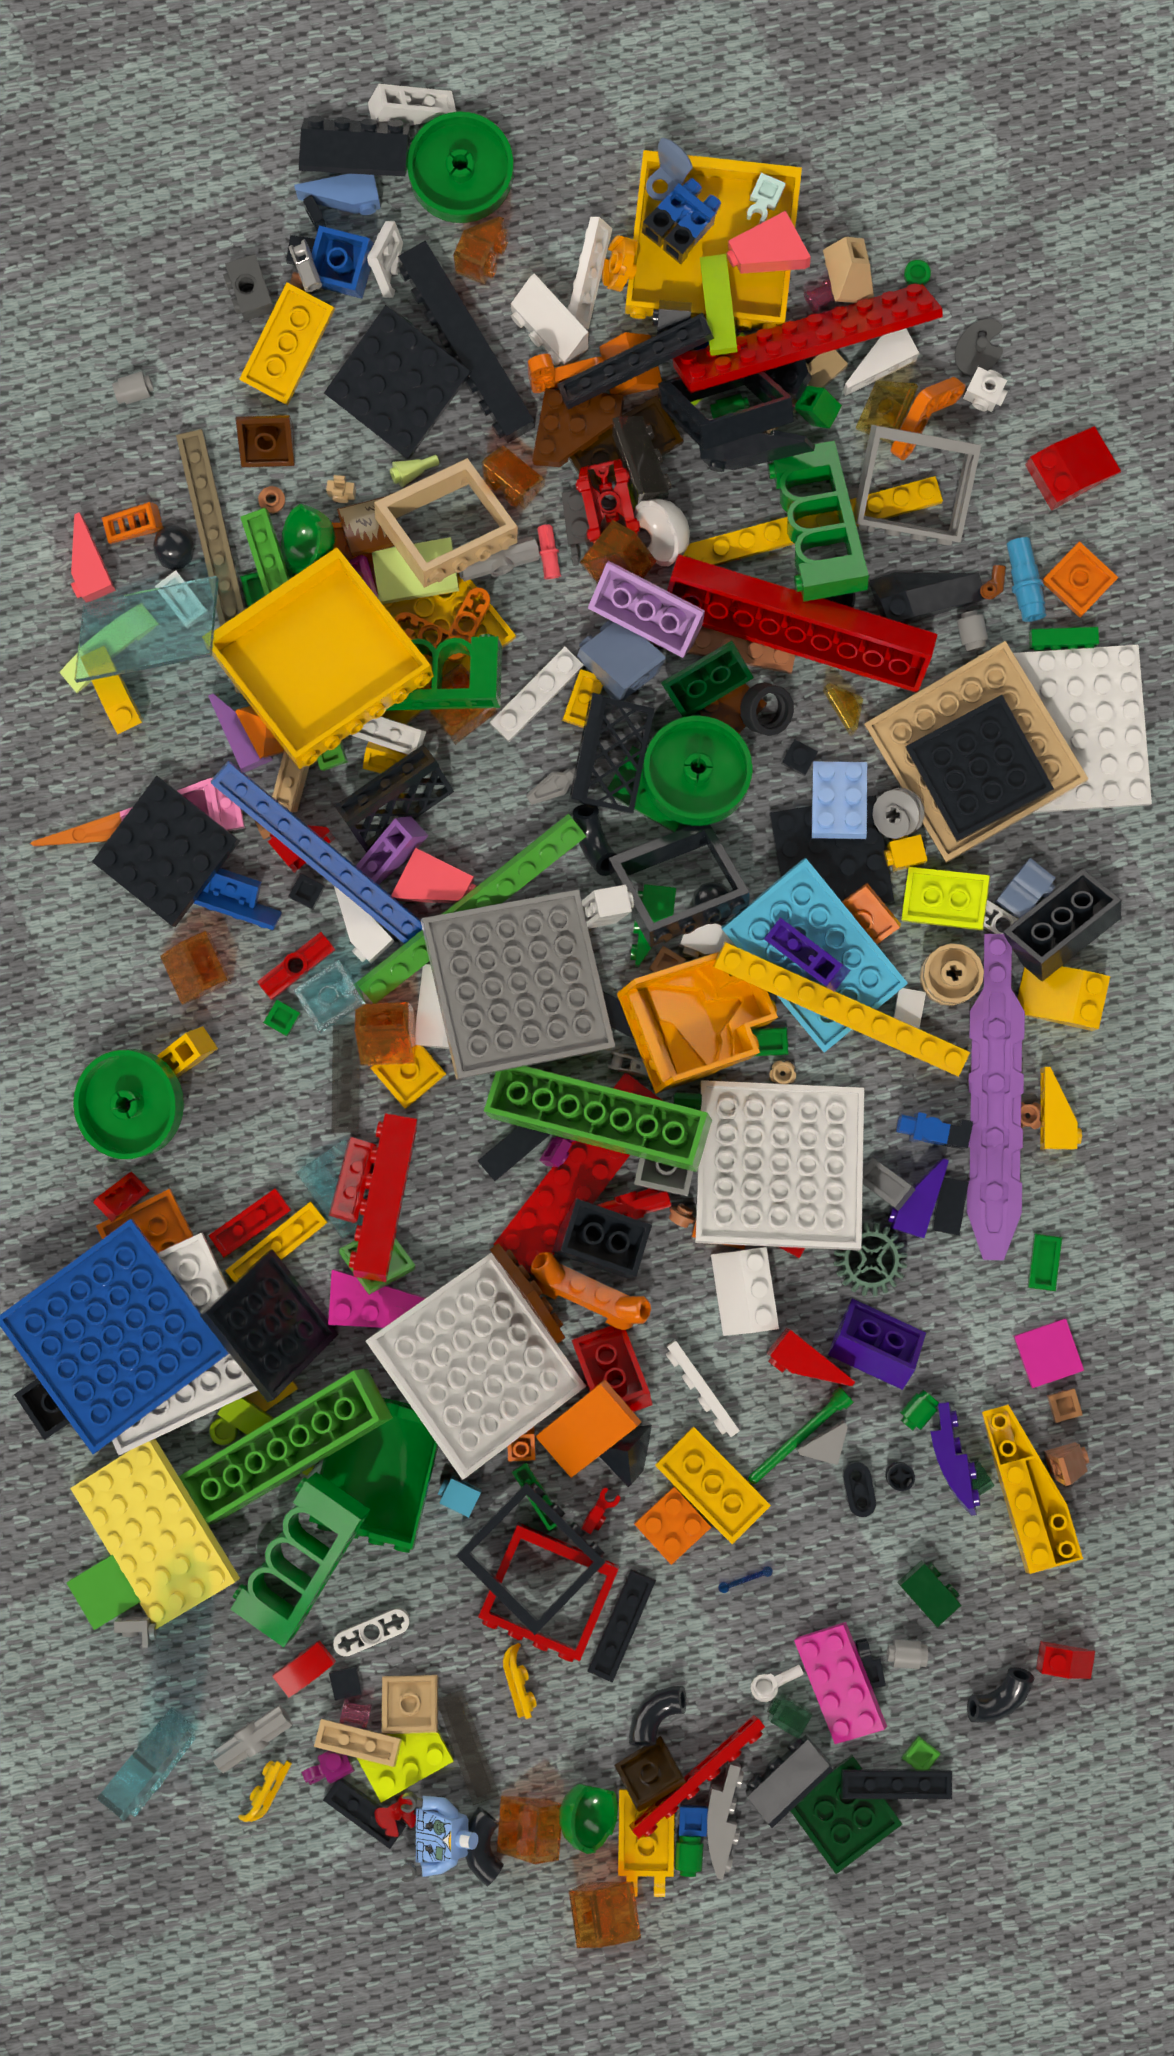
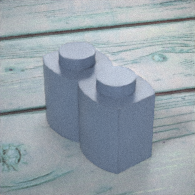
M1029 858L994 902L1015 918L1020 919L1036 906L1035 904L1041 896L1045 899L1055 888L1052 884L1055 877Z

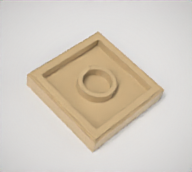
M437 1675L382 1677V1734L438 1733Z

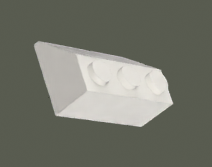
M535 274L530 276L511 303V311L513 313L511 317L520 328L526 327L530 332V339L537 347L542 345L548 351L547 354L551 355L555 366L571 364L588 350V331Z
M425 964L422 968L413 1045L449 1049L431 965Z
M767 1247L711 1254L723 1336L779 1329Z

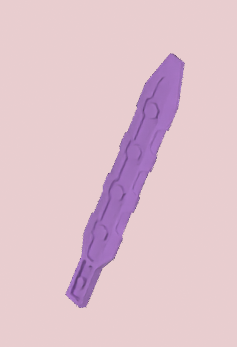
M984 934V988L970 1010L969 1038L972 1039L971 1073H969V1093H971L970 1121H973L968 1146L970 1147V1181H968L967 1214L983 1260L1005 1259L1022 1214L1020 1151L1023 1148L1021 1094L1024 1093L1022 1040L1025 1036V1011L1012 990V947L1003 934Z

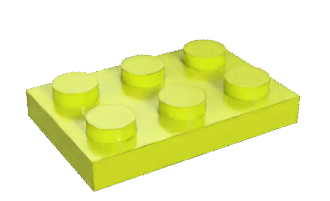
M909 867L901 920L903 922L983 930L990 875Z
M439 1731L438 1733L386 1734L402 1739L395 1767L357 1758L381 1803L454 1762Z

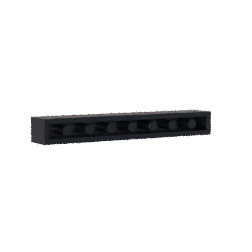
M426 240L399 255L400 266L397 267V270L404 282L409 280L413 289L410 291L417 304L423 303L427 311L424 312V315L431 327L436 325L440 331L437 336L445 349L449 347L454 355L453 357L472 371L465 383L472 394L476 392L481 399L478 404L484 415L490 414L495 422L492 424V428L499 439L504 437L508 444L535 428L533 417Z

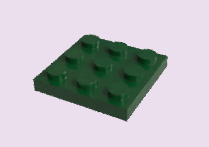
M850 1755L835 1766L833 1771L790 1811L835 1874L839 1873L903 1825L885 1799L841 1798V1769H863L853 1755Z

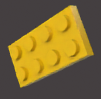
M286 282L239 380L288 405L336 308Z
M694 1426L655 1464L666 1478L731 1544L771 1506Z

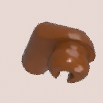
M993 566L991 580L983 584L980 589L983 598L988 600L994 599L1003 592L1006 573L1005 566Z

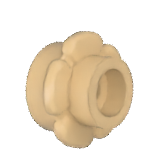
M789 1061L775 1062L769 1073L771 1081L776 1082V1084L793 1083L796 1079L794 1065ZM784 1071L785 1076H781L780 1072Z

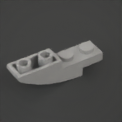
M737 1761L727 1763L722 1786L711 1783L707 1801L708 1847L716 1876L723 1880L725 1872H730L733 1862V1856L730 1855L732 1844L737 1845L740 1835V1828H737L736 1819L728 1817V1814H734L737 1798H733L735 1788L741 1787L744 1771L740 1770L741 1766Z

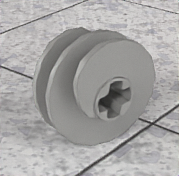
M895 788L884 792L878 797L873 807L875 826L880 833L893 839L916 832L922 826L925 817L921 799L913 791L906 788Z

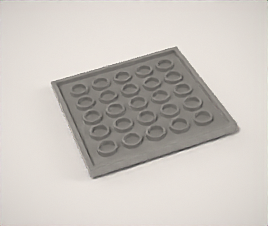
M579 889L431 916L420 920L456 1080L615 1047Z

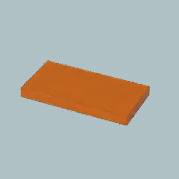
M604 1380L535 1437L572 1478L641 1423V1420L608 1382Z

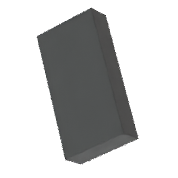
M874 1158L863 1169L862 1185L897 1211L901 1209L915 1191L909 1183Z

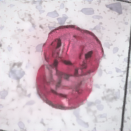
M825 279L823 284L816 289L804 292V298L813 313L819 312V308L828 302H835L829 279Z
M345 1699L339 1723L350 1722L362 1725V1728L367 1729L372 1704L364 1706L351 1703L349 1699Z

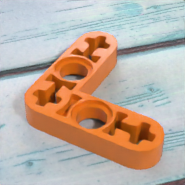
M550 354L534 356L528 360V376L532 392L541 393L545 392V389L558 388V383L604 360L602 357H593L555 368Z
M951 377L923 389L914 400L900 430L922 434L931 414L956 403L964 393L966 385L956 377ZM894 441L891 453L900 460H905L912 453L916 444Z
M478 587L470 590L449 631L409 612L398 614L395 621L399 624L401 621L406 622L407 619H410L411 626L419 629V624L423 625L419 630L418 639H423V634L428 630L437 632L438 639L433 643L435 649L442 643L443 636H446V639L461 638L471 644V637L476 636L490 607V595L483 588ZM479 595H482L485 604L478 605L475 612L480 614V616L477 618L473 613L465 610L468 608L472 611L474 607L472 598H478ZM463 618L473 620L474 627L471 631L464 632L459 628V622ZM409 628L405 630L410 640L417 639L414 637L416 635L415 631ZM457 653L448 657L447 660L458 662L466 654Z

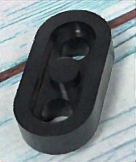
M858 1461L851 1462L845 1466L842 1473L848 1507L854 1515L867 1517L876 1508L871 1473L865 1464ZM855 1470L861 1472V1477L858 1480L851 1478V1474ZM861 1497L866 1499L864 1507L857 1506V1500Z

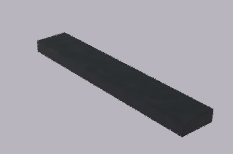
M701 313L557 385L563 401L569 410L714 339L704 314Z

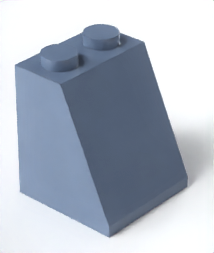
M609 620L599 629L601 632L594 638L590 635L579 644L581 648L577 657L588 671L597 677L603 685L602 688L612 699L624 701L659 673L666 657L646 638Z

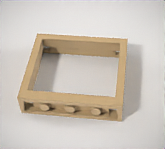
M468 458L374 502L375 519L424 588L437 581L439 583L456 572H462L476 562L485 561L491 555L501 550H507L509 546L517 543L518 526ZM469 484L499 528L426 562L396 518Z

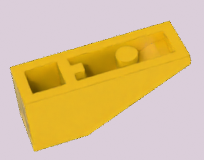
M104 647L83 657V664L117 735L142 723L143 718L107 648Z
M202 1026L186 1032L157 1056L171 1067L178 1078L218 1048Z
M1051 1067L1040 1068V1106L1042 1108L1040 1111V1149H1077V1144H1081L1082 1130L1078 1128V1122Z

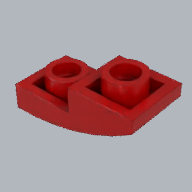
M318 1640L300 1652L294 1660L277 1670L272 1677L288 1698H290L333 1666L336 1660L322 1642Z

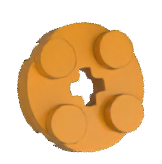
M617 235L610 243L608 248L609 251H612L610 260H604L602 270V282L604 286H608L607 289L621 292L628 279L632 280L635 277L637 265L634 263V256L638 245L637 240Z

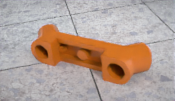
M540 1253L532 1262L531 1272L536 1277L535 1282L543 1294L555 1300L559 1295L606 1317L605 1323L621 1330L629 1329L634 1324L645 1323L650 1316L651 1305L646 1297L629 1296L560 1264L552 1253Z

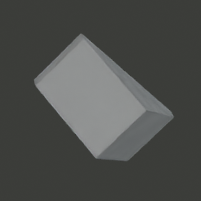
M842 1420L797 1446L796 1450L802 1456L838 1465L848 1427Z

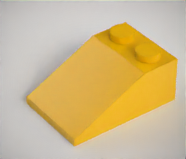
M1061 966L1042 982L1024 967L1017 999L1025 1011V1016L1095 1031L1100 1026L1110 976Z

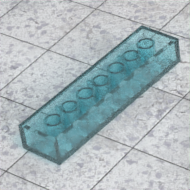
M171 1707L96 1799L123 1821L130 1814L136 1817L196 1739L193 1733L197 1727Z

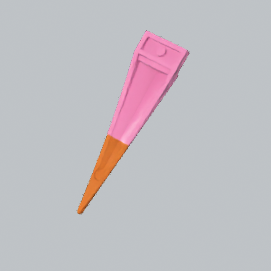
M213 778L177 790L226 830L233 831L245 828L242 809L211 784L210 781ZM132 807L34 840L30 844L33 846L107 842Z

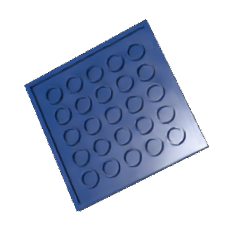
M129 1219L0 1315V1327L92 1454L105 1447L229 1354L200 1317L201 1312L133 1219Z

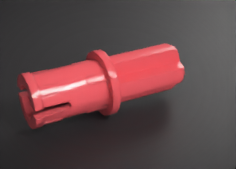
M550 524L541 525L538 527L541 549L539 555L543 563L544 579L561 577L557 555L559 549H556L553 527Z

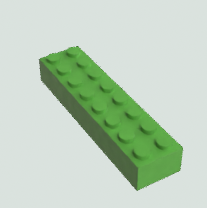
M527 1066L496 1072L484 1108V1112L494 1120L694 1172L698 1171L712 1123L708 1112Z
M354 1370L178 1477L208 1525L216 1524L393 1417L369 1370Z

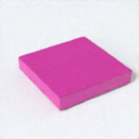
M1065 1318L1013 1336L1031 1388L1084 1371Z

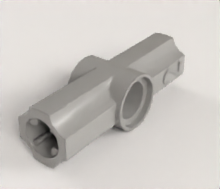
M532 536L517 540V543L509 546V549L501 550L491 555L485 561H479L468 566L464 571L459 572V576L463 581L488 574L501 576L510 572L516 566L537 561L540 557L537 542Z
M278 1705L257 1721L252 1720L235 1732L231 1739L210 1753L213 1762L224 1773L246 1757L254 1756L269 1745V1741L293 1725L290 1716L281 1705Z

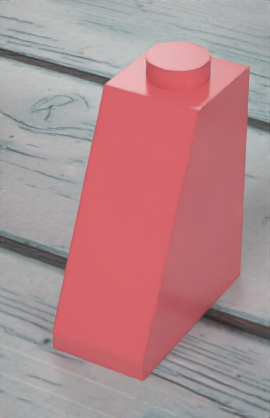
M786 211L729 240L728 252H726L731 266H737L741 274L799 270L810 267L811 256Z
M415 848L391 896L397 901L457 903L477 885L473 884L475 880L473 876Z

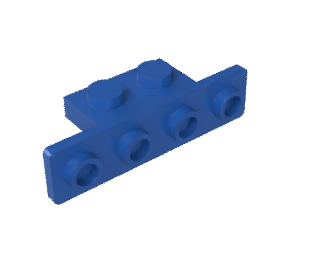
M222 868L218 870L193 903L211 911H217L270 930H274L282 914L279 910L257 903L261 887L260 881Z

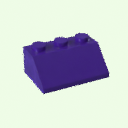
M852 1298L833 1338L828 1355L903 1390L916 1369L926 1332Z

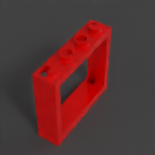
M518 1522L495 1577L502 1583L520 1539L586 1567L593 1561L580 1548ZM605 1560V1564L597 1571L606 1575L576 1648L539 1632L534 1635L527 1627L491 1612L490 1610L496 1596L490 1590L478 1618L483 1619L482 1624L489 1628L497 1629L499 1626L508 1630L507 1635L517 1640H522L524 1637L534 1641L532 1645L540 1650L548 1651L550 1648L559 1652L558 1657L568 1662H573L574 1659L580 1661L617 1575L619 1565Z

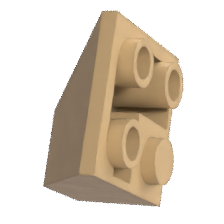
M844 237L823 249L835 301L857 303L861 299L874 297L870 263L864 238Z

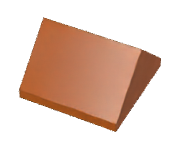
M625 332L599 347L601 357L605 361L650 339L651 335ZM657 366L610 389V394H622L625 396L659 388L658 383L662 382L659 367Z
M251 706L239 708L235 711L260 759L284 753L283 747Z

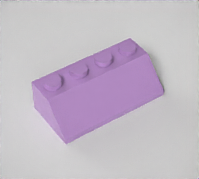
M610 561L605 565L588 606V609L682 658L693 647L702 627L705 610Z

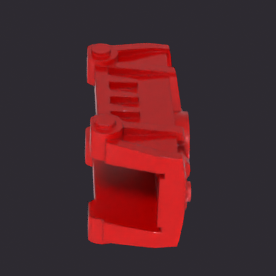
M621 459L582 467L579 471L576 488L579 490V493H582L589 524L588 532H586L587 538L596 546L637 538V532L641 528L639 520L634 518L627 482L630 479L629 471L623 468ZM613 464L617 481L614 489L612 482L607 481L609 465ZM594 469L596 475L601 478L600 491L592 486L588 470ZM612 495L616 498L617 505L614 509L607 510L602 506L601 500L604 496ZM619 514L625 518L628 535H624L622 529L617 527L616 521L620 519ZM604 516L606 517V522H610L612 527L609 532V539L607 540L603 539L600 525Z

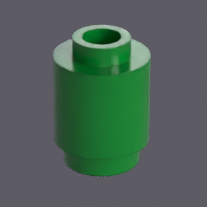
M740 393L715 400L716 403L710 404L713 419L750 408L747 397L742 398Z
M922 1389L901 1410L900 1413L904 1417L900 1421L912 1431L916 1427L922 1430L938 1411L936 1407L939 1402Z
M679 1835V1841H676L675 1870L680 1871V1876L696 1877V1873L702 1871L704 1843L701 1842V1836Z

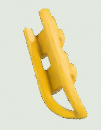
M516 1643L505 1652L503 1668L518 1718L524 1716L525 1719H529L532 1717L531 1711H533L537 1704L531 1691L526 1693L524 1684L525 1681H528L529 1676L524 1665L517 1666V1653L521 1644Z
M271 1760L265 1765L262 1772L265 1776V1782L262 1787L258 1785L251 1792L250 1800L253 1807L246 1815H239L238 1818L243 1822H253L262 1818L267 1813L292 1765L291 1762L286 1760L283 1765L279 1761L274 1762Z

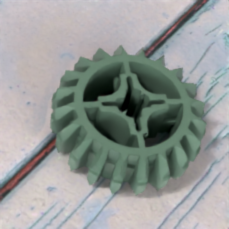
M867 1222L863 1223L862 1238L874 1236L883 1240V1242L873 1249H868L861 1244V1249L864 1252H869L871 1255L873 1252L877 1253L874 1261L879 1269L876 1266H872V1264L865 1266L864 1264L867 1260L865 1254L861 1250H855L860 1259L859 1263L851 1271L849 1266L850 1250H834V1255L842 1256L841 1261L836 1260L833 1262L834 1266L842 1265L843 1267L842 1270L836 1272L837 1276L847 1275L842 1284L846 1286L851 1281L854 1282L851 1287L852 1292H856L859 1286H862L861 1295L863 1296L867 1295L868 1288H871L873 1296L878 1295L877 1287H880L883 1293H887L886 1283L896 1287L897 1283L892 1278L894 1276L900 1279L904 1277L902 1273L897 1272L898 1267L907 1268V1264L899 1263V1258H906L907 1253H898L897 1250L904 1247V1243L894 1244L898 1234L893 1233L888 1237L890 1228L887 1226L880 1233L879 1223H874L872 1231H870ZM888 1248L892 1254V1264L889 1272L881 1261L883 1254ZM872 1269L882 1279L875 1282H864L857 1277L861 1273Z

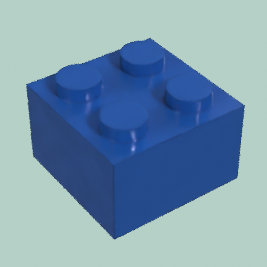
M319 226L311 255L322 283L321 289L363 299L371 270L367 257L374 245L370 238Z

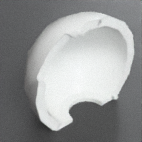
M663 499L644 500L636 505L634 518L639 520L641 528L646 529L651 537L650 545L646 548L649 555L648 559H651L660 566L672 565L677 560L678 554L684 555L689 545L690 530L686 517L675 504Z

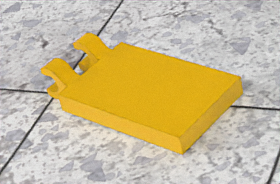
M619 1789L618 1876H626V1896L637 1897L638 1876L654 1877V1897H665V1877H674V1814L668 1819L663 1817L657 1823L658 1828L650 1836L645 1837L643 1835L638 1839L629 1825L649 1807L639 1812L627 1790Z

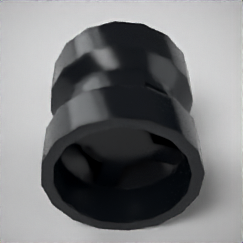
M893 1462L885 1471L887 1483L897 1491L909 1490L915 1482L914 1471L903 1462Z

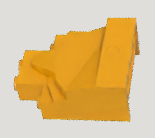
M719 952L633 979L617 993L656 1094L751 1059L760 1053L758 1039L751 1030L768 1025L778 1018L776 1004L770 999L768 991L713 967Z

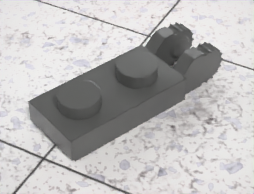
M579 490L561 492L573 566L579 565L580 559L577 546L587 545V560L589 564L595 563L594 543L590 542L587 538L586 532H588L589 524L582 493H579Z

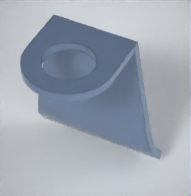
M661 138L658 144L660 168L649 177L646 183L648 195L658 201H663L678 183L682 185L686 176L693 168L684 150L667 138ZM662 179L666 181L668 189L665 193L658 194L654 192L652 185L656 180Z

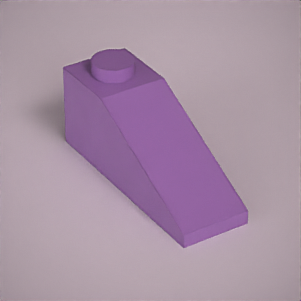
M214 694L208 695L242 772L245 773L272 761V756L259 758L236 712Z
M412 817L395 818L356 867L379 885L411 857L415 848L418 849L429 835Z

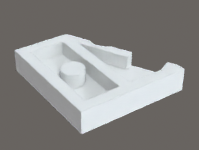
M385 221L367 257L368 264L372 268L383 298L394 297L395 290L390 284L391 276L398 275V256L401 255L403 241L395 221Z

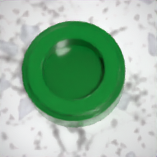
M923 260L909 262L904 270V280L908 285L923 284L925 286L931 276V269Z

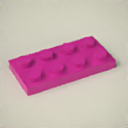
M844 1622L797 1637L794 1642L834 1744L885 1730L887 1724L847 1623Z

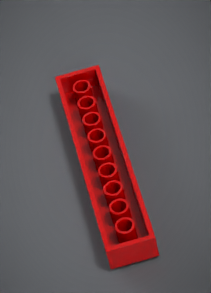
M678 554L667 589L668 592L705 610L702 627L916 693L920 689L931 661L938 635L823 598L803 601L800 591L797 592L784 586Z

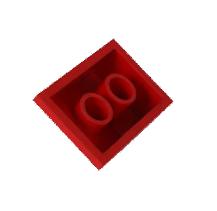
M1095 426L1046 447L1030 456L1025 464L1051 511L1121 473L1120 468Z
M609 1326L572 1340L589 1392L606 1380L633 1412L653 1405L650 1391L626 1330Z
M787 1327L766 1352L771 1356L768 1362L782 1373L787 1369L789 1372L797 1375L848 1386L855 1384L853 1379Z

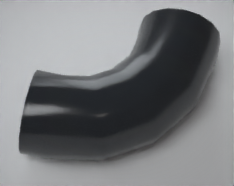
M587 804L579 805L573 809L572 815L573 820L586 835L579 842L580 848L592 868L599 875L608 876L610 875L609 858L617 854L605 838L599 809L596 806Z
M1009 1668L1004 1682L996 1690L988 1694H972L967 1702L969 1720L974 1723L998 1721L1012 1714L1025 1702L1033 1686L1034 1676L1023 1668Z
M672 1686L657 1690L641 1702L632 1717L629 1732L630 1745H656L657 1731L661 1722L668 1716L684 1714L686 1712L687 1700L683 1686Z
M478 1807L468 1822V1831L477 1833L478 1844L473 1850L467 1849L468 1854L465 1858L470 1870L488 1887L496 1879L504 1866V1863L492 1853L490 1846L491 1837L499 1826V1822L486 1810Z

